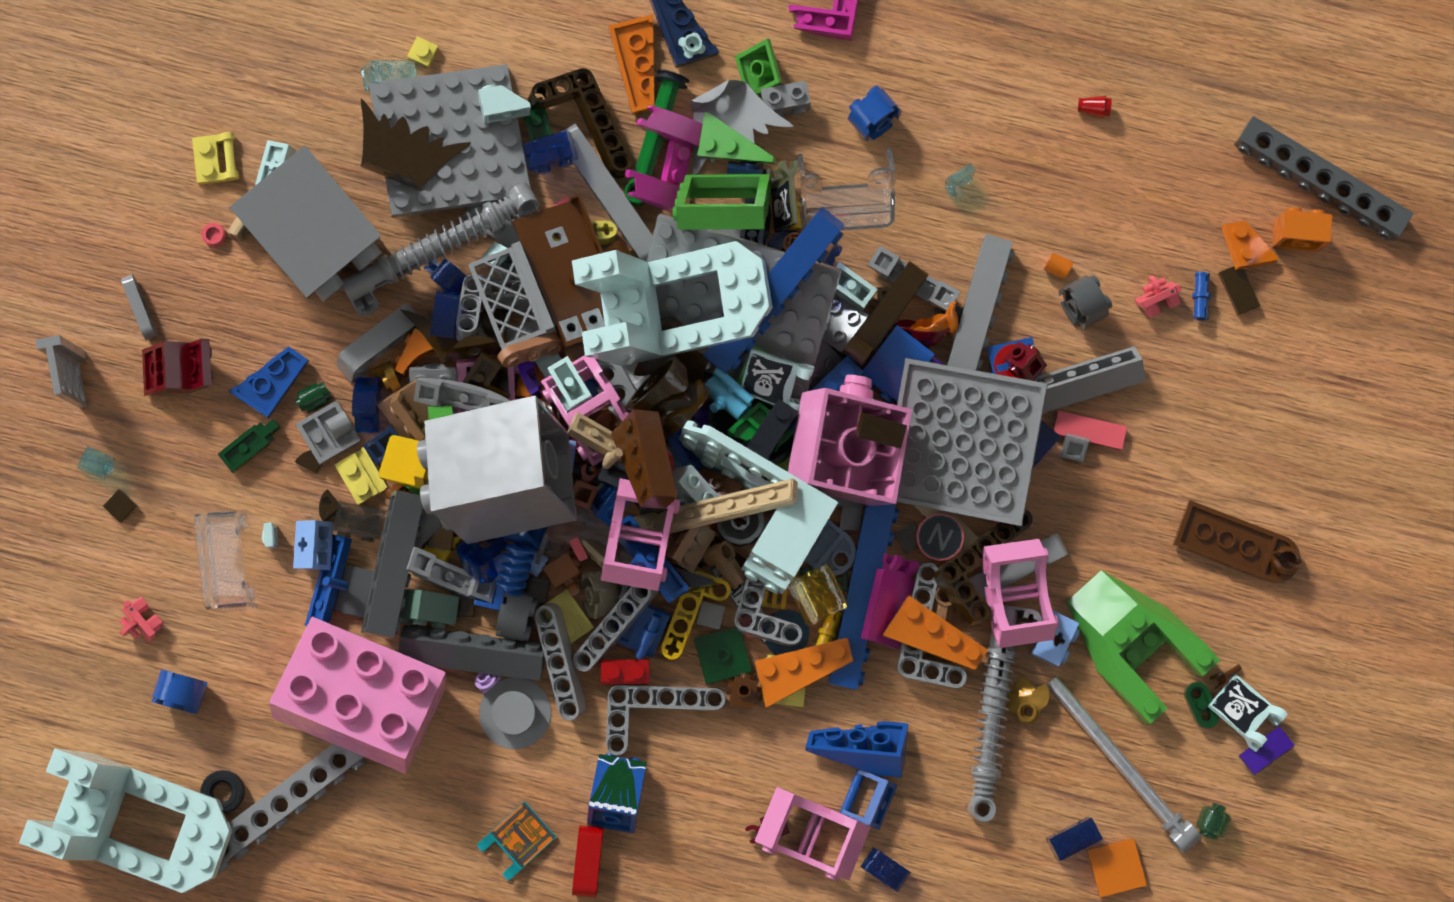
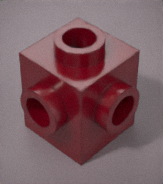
M1018 342L1004 358L1009 365L1008 371L1017 378L1021 376L1032 381L1047 366L1036 347L1031 344L1027 346L1021 342Z

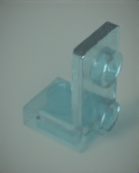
M371 60L361 69L364 91H370L369 83L417 77L413 60Z

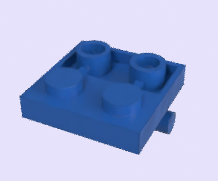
M627 602L628 610L633 612L632 604ZM649 604L617 643L637 651L635 657L644 660L645 655L653 658L671 613ZM616 621L614 627L619 629V624Z

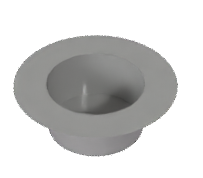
M506 678L499 681L484 695L479 710L480 723L488 738L497 745L508 749L525 748L537 742L546 732L551 717L550 703L545 692L536 683L528 679Z

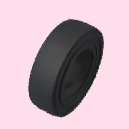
M215 771L205 778L201 785L200 793L215 798L213 793L215 786L221 782L227 783L231 787L232 793L230 798L221 802L223 813H230L237 809L244 799V784L240 777L231 771Z

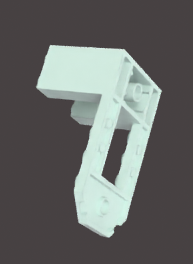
M737 241L651 262H646L617 250L572 261L575 284L601 293L605 327L582 332L585 356L620 366L754 337L759 329V324L765 316H768L772 309L765 260ZM718 272L724 317L662 331L656 287Z
M688 420L679 438L682 445L700 458V462L711 469L715 467L721 471V474L743 483L745 490L789 479H795L798 482L796 504L776 509L741 569L745 572L744 575L747 578L765 583V588L775 594L778 592L783 594L801 567L838 502L711 426L703 425L702 429L697 428L695 422ZM743 463L744 465L748 466L750 472H748L739 465ZM762 475L771 480L770 483L761 478Z
M54 748L46 772L69 780L55 820H27L19 844L61 860L99 861L180 893H187L198 885L216 878L232 834V828L229 822L226 821L219 799L94 753ZM125 793L186 815L170 860L109 838Z

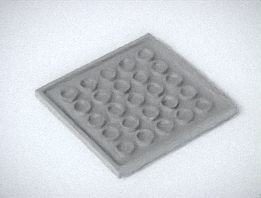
M507 64L369 83L373 112L378 122L382 115L385 114L390 128H392L404 116L409 126L410 135L422 127H429L428 144L442 137L444 141L441 147L471 142L469 146L445 163L420 191L385 177L392 218L482 205L487 202L497 203L499 199L504 201L503 197L505 196L508 199L510 190L516 185L525 183L530 186L518 119L514 118L484 124L478 99V90L486 85H502L512 91Z
M905 358L897 406L912 409L896 502L1022 526L1048 383Z

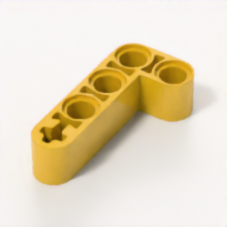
M701 571L693 572L694 574L717 582V585H724L727 593L723 597H717L713 593V588L689 591L680 597L661 648L665 658L677 660L681 657L703 598L706 597L716 602L727 600L731 591L728 582ZM687 598H692L696 602V607L692 611H686L682 607L683 601ZM679 620L685 621L688 625L686 632L681 634L674 630V624ZM672 633L677 638H684L682 643L679 640L677 641L676 648L679 649V652L669 656L666 646H671L674 638H669L670 634Z

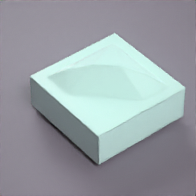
M263 523L262 542L266 548H277V525L274 523Z

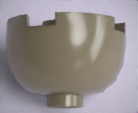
M602 571L584 573L580 580V589H585L586 600H582V604L589 618L599 619L607 616L622 597L620 584L601 581Z

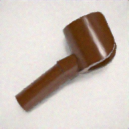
M1238 664L1225 673L1220 672L1210 676L1209 680L1216 678L1218 680V685L1214 689L1226 686L1229 678L1240 671L1242 667Z

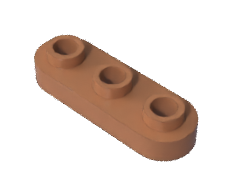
M556 332L511 344L500 351L498 359L504 367L512 368L520 363L535 361L540 357L553 356L561 350V339Z

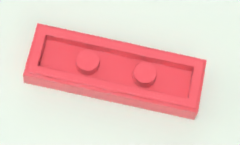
M1057 411L1052 434L1065 437L1066 433L1089 438V443L1122 450L1127 427Z

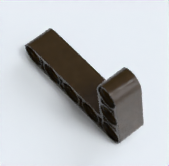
M580 68L535 84L528 96L531 108L537 111L544 110L574 99L604 166L613 178L619 179L624 177L626 170H629L632 164V160L592 72L588 69ZM577 80L585 81L586 85L579 84ZM560 86L564 88L566 92H560L557 90L556 87ZM535 94H541L545 99H538ZM586 100H592L596 106L589 105ZM596 121H602L605 124V126H599L596 123ZM605 141L612 142L614 147L607 146ZM615 162L622 163L624 168H618Z
M909 261L858 334H854L843 350V355L848 356L853 362L863 368L929 274Z
M1025 509L1023 526L1003 522L998 523L935 571L934 580L968 625L977 626L989 618L991 613L987 602L966 576L967 573L983 562L984 552L980 549L979 544L991 546L1012 541L1032 525L1033 516L1028 510ZM998 530L1004 532L1005 539H1001L998 536ZM962 556L969 560L970 566L963 564ZM944 570H948L951 573V580L944 576ZM958 589L965 591L966 599L959 596ZM973 608L980 611L981 618L974 616Z

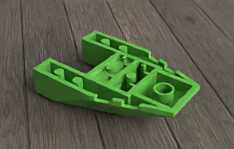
M1102 570L1066 601L1074 621L1079 623L1077 628L1080 630L1085 642L1084 644L1095 664L1096 671L1144 724H1151L1168 708L1134 670L1165 642L1197 677L1204 676L1220 661L1205 642L1167 607Z

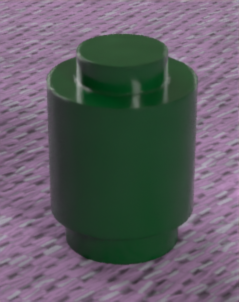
M316 382L298 392L299 398L295 399L302 412L307 410L309 414L327 404V401L332 397L323 382L319 384Z

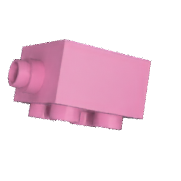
M846 375L845 385L840 386V391L822 388L802 392L788 473L829 497L868 506L896 504L912 409L873 400V391L870 390L872 380L858 375ZM861 413L907 425L901 449L856 437L855 433Z

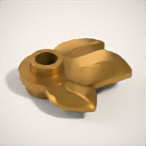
M1021 676L1015 685L1014 693H1008L1007 695L1010 702L1006 703V708L1009 709V712L1017 714L1021 722L1025 724L1035 723L1040 718L1041 709L1047 706L1049 702L1050 691L1048 685L1044 684L1035 688L1030 680ZM1028 707L1033 710V714L1030 717L1025 714V710Z

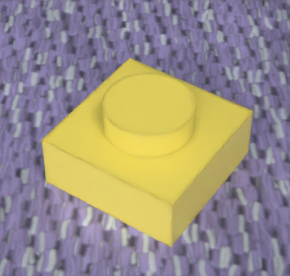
M417 36L407 57L409 60L429 68L439 47Z

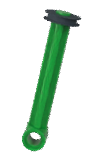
M657 70L656 72L659 76H655V79L661 82V86L654 106L672 112L678 90L687 89L688 86L685 83L690 81L688 78L675 72ZM649 130L646 131L634 171L652 177L664 139L663 136ZM632 177L625 187V196L632 206L640 207L645 202L628 195V192L635 189V182Z

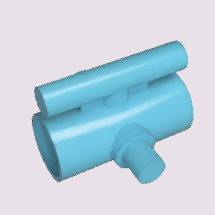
M717 368L713 372L714 375L705 384L710 388L709 396L714 400L710 405V410L716 413L719 410L725 409L738 421L752 408L753 404L751 402L754 400V397L727 373L725 374Z

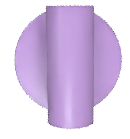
M478 673L475 678V685L483 694H486L502 678L500 675Z

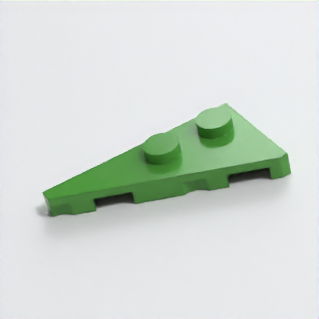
M704 113L697 156L710 159L776 164V159L771 154L710 113Z

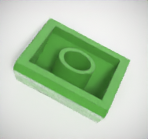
M765 39L735 56L741 81L747 82L758 97H762L761 89L782 85L770 39Z

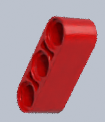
M579 825L572 896L596 898L604 827Z

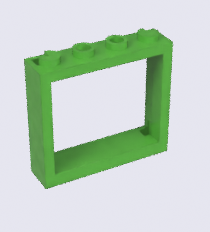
M770 174L685 175L684 182L680 183V191L677 192V199H675V207H673L672 212L674 221H677V230L764 229L770 201ZM691 198H755L754 204H689Z

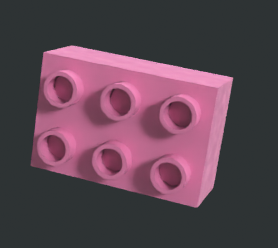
M311 617L271 697L269 705L273 719L406 774L446 689V672Z

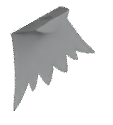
M728 80L691 100L693 120L703 124L704 113L708 112L753 143V129L760 133L768 134L765 124L793 127L790 122L767 106L745 81ZM699 146L694 147L692 175H697L706 161V158L697 156Z

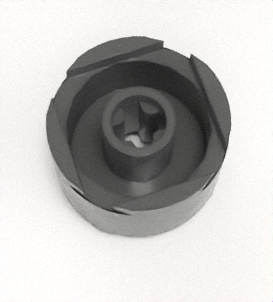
M1085 275L1059 290V296L1063 295L1064 301L1060 303L1066 316L1073 325L1077 323L1081 325L1078 328L1080 330H1084L1107 317L1109 309L1112 308L1110 298L1103 294L1100 289V282L1095 275L1090 277Z
M762 512L743 516L744 522L747 524L741 525V527L736 526V522L733 521L734 519L717 522L716 526L720 537L724 541L731 542L733 546L742 547L752 544L758 539L764 526Z
M504 593L503 597H506L505 603H501L496 636L521 642L529 641L534 627V621L530 620L531 617L534 618L539 599L535 598V595L527 593L521 596Z

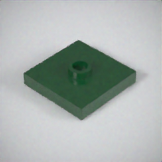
M736 627L694 638L706 685L740 676V673L747 674L752 672L742 633Z

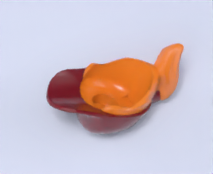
M952 302L948 306L945 314H936L929 319L919 318L917 321L900 320L895 323L893 330L898 325L929 349L938 344L943 336L957 332L956 302Z

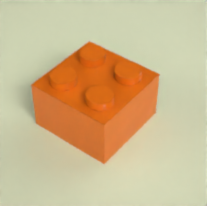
M1287 208L1274 220L1272 248L1319 252L1331 242L1332 214H1325L1324 210L1302 212L1301 208Z

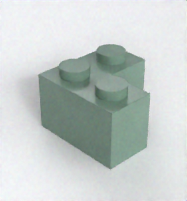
M404 590L403 597H406L405 607L403 611H400L398 617L401 623L426 626L427 622H431V627L445 629V625L456 624L459 597L423 590Z

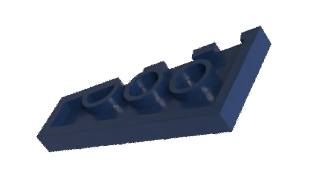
M649 0L675 68L719 54L717 47L713 46L708 39V34L703 28L701 29L695 20L694 14L690 9L688 10L682 0ZM692 33H698L702 40V45L705 46V51L703 54L698 53L693 55L691 59H688L684 56L683 48L678 44L681 37L685 38Z

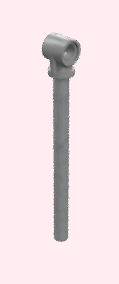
M1057 676L1047 684L1050 691L1162 820L1163 825L1161 828L1170 833L1168 837L1183 854L1189 851L1202 839L1200 833L1189 821H1184L1181 818L1183 815L1180 812L1174 813L1061 680Z

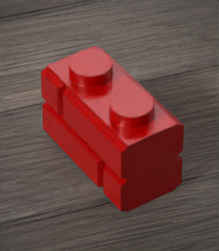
M601 660V684H650V660Z

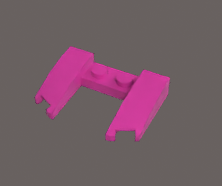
M834 0L832 10L789 4V12L795 13L798 24H794L796 30L853 41L859 0Z
M648 106V110L653 113L647 121L639 118L636 125L670 140L661 180L633 170H626V178H634L636 189L634 192H628V195L672 213L673 207H675V199H677V192L680 191V183L684 182L685 175H687L692 148L699 146L703 124L656 106Z

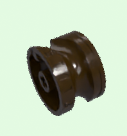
M673 356L659 366L639 386L629 399L626 408L630 412L633 409L659 412L664 439L666 440L680 430L700 409L710 394V388L700 379L688 381L685 364L676 356Z

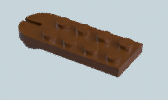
M1191 500L1187 503L1172 544L1272 583L1286 581L1299 570L1297 566L1290 567L1280 563L1277 558L1296 565L1302 563L1299 549L1290 538Z

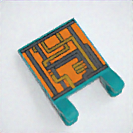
M524 801L477 844V847L483 852L496 842L514 862L502 874L506 880H510L548 846L556 836Z

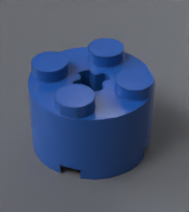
M876 85L869 90L866 97L862 100H855L849 106L851 112L848 120L866 141H869V137L874 140L893 126L891 123L894 117L899 119L902 110L884 89H880Z
M161 669L153 692L152 702L198 714L208 682Z

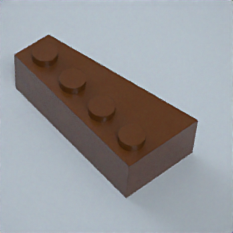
M633 409L611 435L616 448L621 449L623 452L620 458L640 507L666 509L677 498L659 412Z

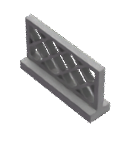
M520 241L511 244L512 247L468 264L501 349L511 344L556 332ZM508 255L511 256L513 261L509 271L497 266L500 259ZM486 265L492 269L488 278L484 279L477 275L475 268ZM514 268H516L518 274L513 273ZM495 270L507 274L502 286L491 281ZM511 276L521 281L518 292L506 288ZM480 281L485 283L483 288ZM488 285L500 289L495 301L487 298L485 295ZM523 288L526 295L521 294ZM504 291L516 295L511 307L499 303ZM519 297L528 300L530 303L526 313L514 309ZM489 303L494 304L492 309L490 308ZM497 306L509 310L504 322L495 319L493 316ZM531 311H533L535 317L530 315ZM512 312L524 317L520 328L507 324ZM527 319L538 323L540 330L528 333L523 331ZM497 324L502 325L500 331ZM505 328L517 332L515 339L508 343H504L502 338Z
M60 335L35 340L37 350L47 355L54 395L80 409L86 408L87 402L79 362L87 360L86 352Z

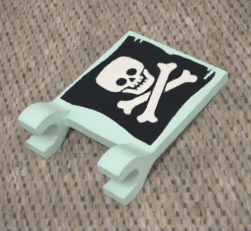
M752 348L741 386L756 399L774 405L780 399L799 412L800 399L791 398L796 377L809 380L813 374L814 366L795 363Z
M1237 674L1229 680L1228 684L1223 687L1208 705L1213 712L1243 736L1248 746L1255 752L1267 741L1264 735L1255 732L1263 721L1268 717L1269 721L1277 727L1288 715L1284 709L1268 702Z

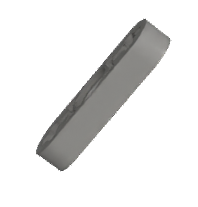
M131 274L121 278L123 288L144 339L147 341L157 337L156 327L135 276Z

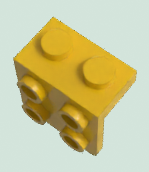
M392 435L389 438L380 467L379 478L420 489L421 486L426 485L427 480H429L428 469H424L419 461L417 453L419 441Z

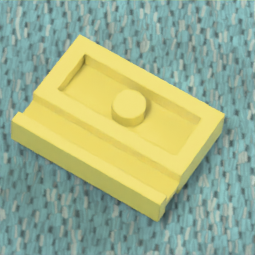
M364 447L334 464L359 506L388 489L385 481L379 478V471Z
M567 589L546 603H555L560 606L570 644L594 629ZM546 609L545 617L551 621L552 613Z

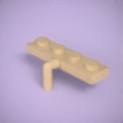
M577 412L572 418L567 434L603 454L605 457L602 465L605 469L611 468L616 461L622 463L620 457L623 455L621 449L616 448L611 435L612 431Z

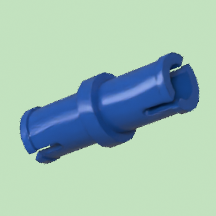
M1206 272L1195 273V292L1192 293V299L1194 300L1193 319L1197 321L1209 319L1208 303L1211 299V293H1209L1210 273Z

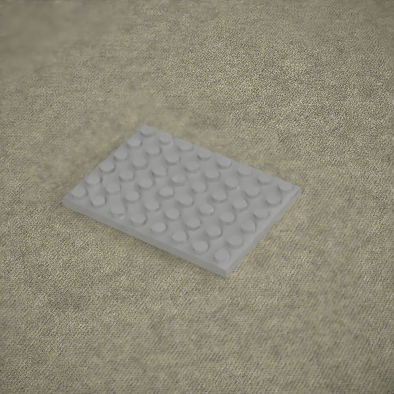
M659 214L647 262L737 241L765 260L768 275L785 252L712 229L677 230V221H674L673 217ZM817 261L811 267L815 271L805 282L801 279L796 285L800 289L792 299L787 297L782 304L786 307L778 317L772 315L768 320L771 325L763 335L758 333L754 338L757 341L755 346L777 357L795 363L812 365L814 369L842 271L840 268L818 263ZM718 272L656 287L660 318L673 316L686 326L724 317ZM744 350L740 355L743 360L737 368L733 370L730 367L726 372L736 382L751 350L749 353ZM709 361L704 372L713 374L718 367ZM810 376L809 380L796 377L791 398L801 400L802 392L809 391L812 376Z

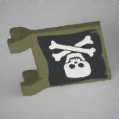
M786 160L779 162L778 169L774 170L775 178L771 176L770 169H765L762 173L770 174L774 232H780L798 223L794 176L799 169L797 160L790 162L791 169L787 168Z

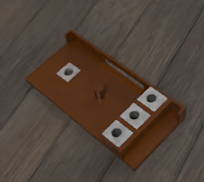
M580 194L572 196L568 202L512 221L556 332L561 339L562 347L571 362L585 355L582 332L605 327L601 293L578 286L574 280L573 260L597 255L598 252L595 244L599 253H604ZM559 234L561 240L554 241L552 235ZM588 319H595L596 324H591ZM567 328H572L574 332H569Z

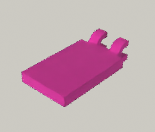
M884 554L882 569L877 568L861 639L900 649L901 642L881 635L907 596H912L915 579H911V576L917 572L919 562L904 560V557L898 555Z

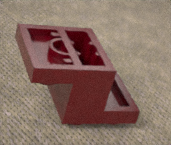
M201 338L190 343L163 341L143 349L144 396H155L161 393L190 394L212 386L213 371L211 370L212 348L210 347V340Z

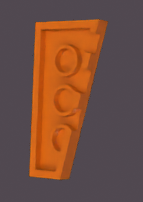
M653 14L609 25L610 35L632 115L649 111L647 107L654 106Z
M907 596L881 635L972 670L977 668L988 651L985 647L911 596Z
M843 638L755 661L766 708L854 662L849 639Z

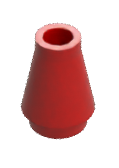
M1106 95L1079 98L1078 112H1084L1100 118H1104V116L1110 117L1112 98H1106Z

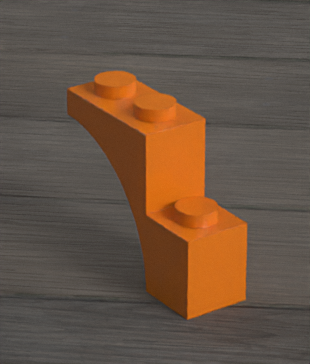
M416 328L413 333H408L404 341L406 347L402 354L399 353L394 362L396 367L394 371L405 378L409 373L410 367H414L423 358L436 353L424 335Z

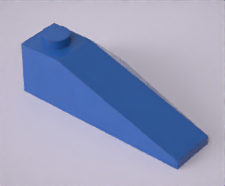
M882 721L877 722V726L863 727L862 724L854 725L855 729L842 730L837 727L814 730L809 733L805 747L807 752L875 775L902 778L906 761L908 723Z

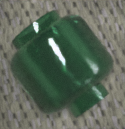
M1212 803L1211 807L1203 806L1196 822V827L1200 830L1199 833L1216 841L1218 837L1223 838L1226 836L1232 819L1225 812L1226 807Z

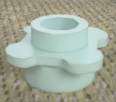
M692 33L685 38L681 37L678 44L683 48L686 58L691 59L695 54L704 53L705 46L702 45V40L698 33Z

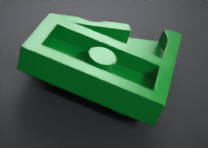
M759 401L728 429L727 434L750 442L770 410ZM791 430L776 448L775 452L793 437L794 433Z

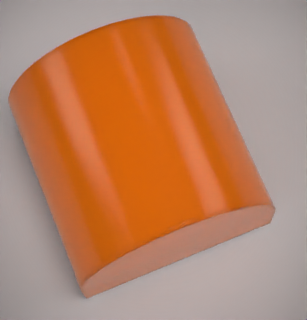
M1052 253L1044 270L1065 280L1074 263L1056 253Z

